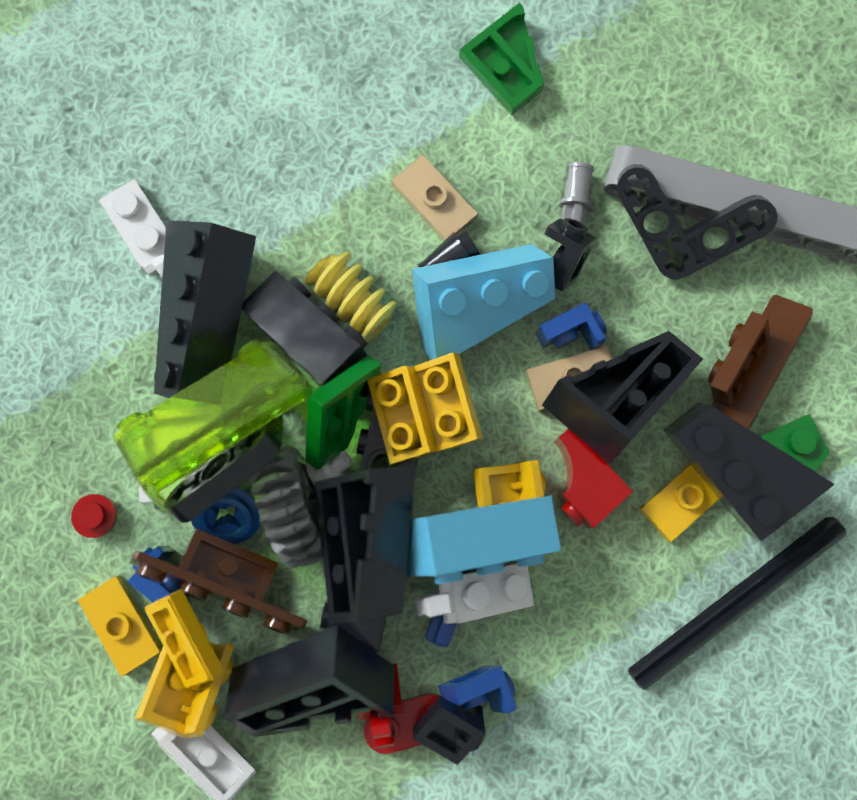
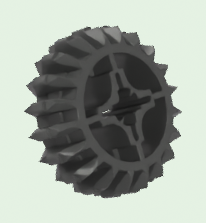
M288 445L282 447L268 465L250 477L253 484L251 490L255 497V506L259 512L260 522L263 524L266 537L269 538L272 550L277 553L279 560L289 568L306 567L319 562L323 558L315 485L308 475L304 457L300 455L297 449Z

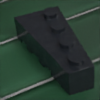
M166 220L154 394L176 401L222 407L257 236L215 223Z

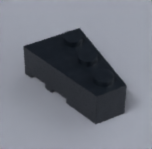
M275 270L243 302L242 311L290 359L294 360L306 371L319 386L326 385L368 356L364 351L368 343L354 328L348 326L343 330L336 324L339 317L323 301H320L317 305L313 304L308 299L312 294L298 279L293 277L288 282ZM368 381L364 383L360 393L365 398L369 392Z
M667 331L626 349L618 357L609 361H599L593 364L590 369L573 377L568 375L559 379L542 406L606 462L611 464L700 364L703 358L674 334Z
M696 403L664 429V432L744 531L761 542L835 485L711 405Z
M416 466L368 469L314 482L329 623L361 622L403 614Z
M339 625L329 627L319 633L297 642L289 643L285 647L233 667L224 719L247 733L259 737L310 729V720L335 717L337 725L351 723L352 714L377 711L379 719L393 717L395 666Z

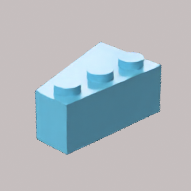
M533 244L412 269L422 350L431 360L452 352L460 354L555 299L553 257Z
M538 497L411 519L406 576H434L435 584H443L463 580V570L476 568L477 575H487L505 571L504 562L517 560L518 567L545 563L544 554L561 551L552 497Z

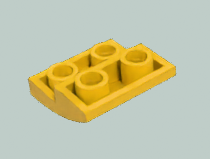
M452 352L416 366L405 365L367 380L390 465L435 454L483 439L460 354Z

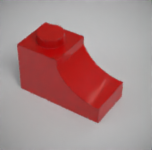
M567 429L554 441L564 458L567 469L566 486L564 491L558 496L564 503L560 510L576 527L584 524L587 529L595 528L633 491L600 455L570 429Z

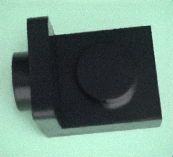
M571 218L556 220L547 226L544 233L546 236L562 244L553 256L555 288L562 292L576 282L597 240V237L587 233L588 228L584 224Z
M441 695L413 726V739L456 765L470 751L477 750L486 735L481 705L464 710Z

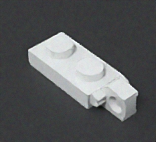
M134 178L99 199V202L140 267L150 277L158 272L162 278L166 226Z
M517 562L505 564V571L477 575L476 570L463 573V580L438 584V593L415 597L417 615L433 617L443 614L444 623L459 624L534 606L528 566L518 567Z
M212 726L204 731L202 736L183 738L159 728L151 734L158 742L157 745L211 800H232L256 773L255 769Z

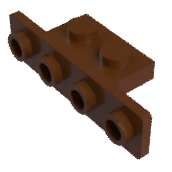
M773 295L762 315L752 311L745 324H737L729 340V347H731L724 361L720 359L716 361L709 374L708 383L711 384L710 387L714 400L711 406L750 430L811 320L813 309L782 296Z
M197 528L192 534L178 567L137 550L129 562L138 567L135 574L158 584H162L164 578L182 584L180 589L189 597L205 601L207 595L224 601L223 610L242 618H248L250 612L266 618L263 626L285 635H289L291 629H304L308 621L263 602L278 562Z

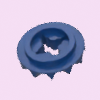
M235 488L191 520L194 529L197 528L233 544L243 542L252 537L261 524L259 512L255 506L256 501L251 495L250 488L244 491ZM230 506H235L234 516L228 513L224 517L221 516L217 519L220 508L225 510Z

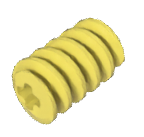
M349 251L339 256L331 255L324 258L307 274L305 284L315 286L314 292L317 297H327L326 305L332 310L339 309L337 313L339 321L343 323L350 321L349 326L354 328L359 334L362 333L361 336L367 343H370L389 325L393 318L392 313L398 303L395 300L385 305L380 303L386 290L380 288L373 293L369 291L374 278L373 276H368L361 281L357 278L363 269L360 263L348 269L346 265L352 256Z

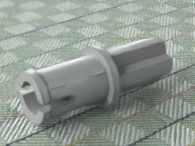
M572 162L567 165L564 198L559 201V206L563 209L561 219L571 218L586 226L587 211L591 210L593 205L589 201L591 179L594 167L591 164Z

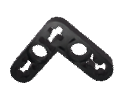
M642 164L627 166L620 172L617 178V191L625 209L659 271L669 279L687 277L766 236L777 223L778 215L772 203L761 195H751L683 230L656 177L648 167ZM632 175H636L639 180L646 177L649 181L643 187L649 201L655 195L660 200L647 203L638 212H635L633 207L642 205L636 192L630 191L627 193L624 190L629 186L628 178ZM756 206L759 211L767 210L761 216L762 224L755 226L752 222H747L739 226L743 235L736 238L735 231L727 219L734 216V220L739 224L750 217L748 210L751 207ZM654 211H661L669 218L666 229L659 233H651L644 227L646 216ZM712 227H722L727 231L725 243L715 249L706 247L703 244L705 232ZM675 232L679 235V237L670 238ZM670 238L677 253H687L682 257L683 265L677 268L673 263L666 265L665 262L669 260V255L664 244H660L658 248H655L653 244L667 241Z
M269 384L261 385L255 389L241 404L236 442L184 479L166 498L164 508L181 523L189 522L268 465L280 451L282 446L284 401Z

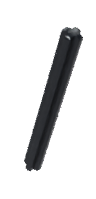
M826 517L632 665L628 672L635 684L645 690L844 538L846 536L844 526L837 518Z

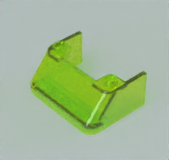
M257 339L249 342L238 351V357L146 413H133L118 423L117 428L119 431L114 435L113 440L144 493L162 511L165 512L167 509L164 508L166 497L161 490L295 406L303 419L307 421L308 396L313 393V389L302 372L272 341L262 343L261 340Z

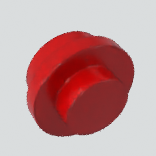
M89 494L80 498L74 505L71 513V522L74 529L80 535L88 538H98L106 535L112 530L117 519V511L113 502L106 496L99 494Z

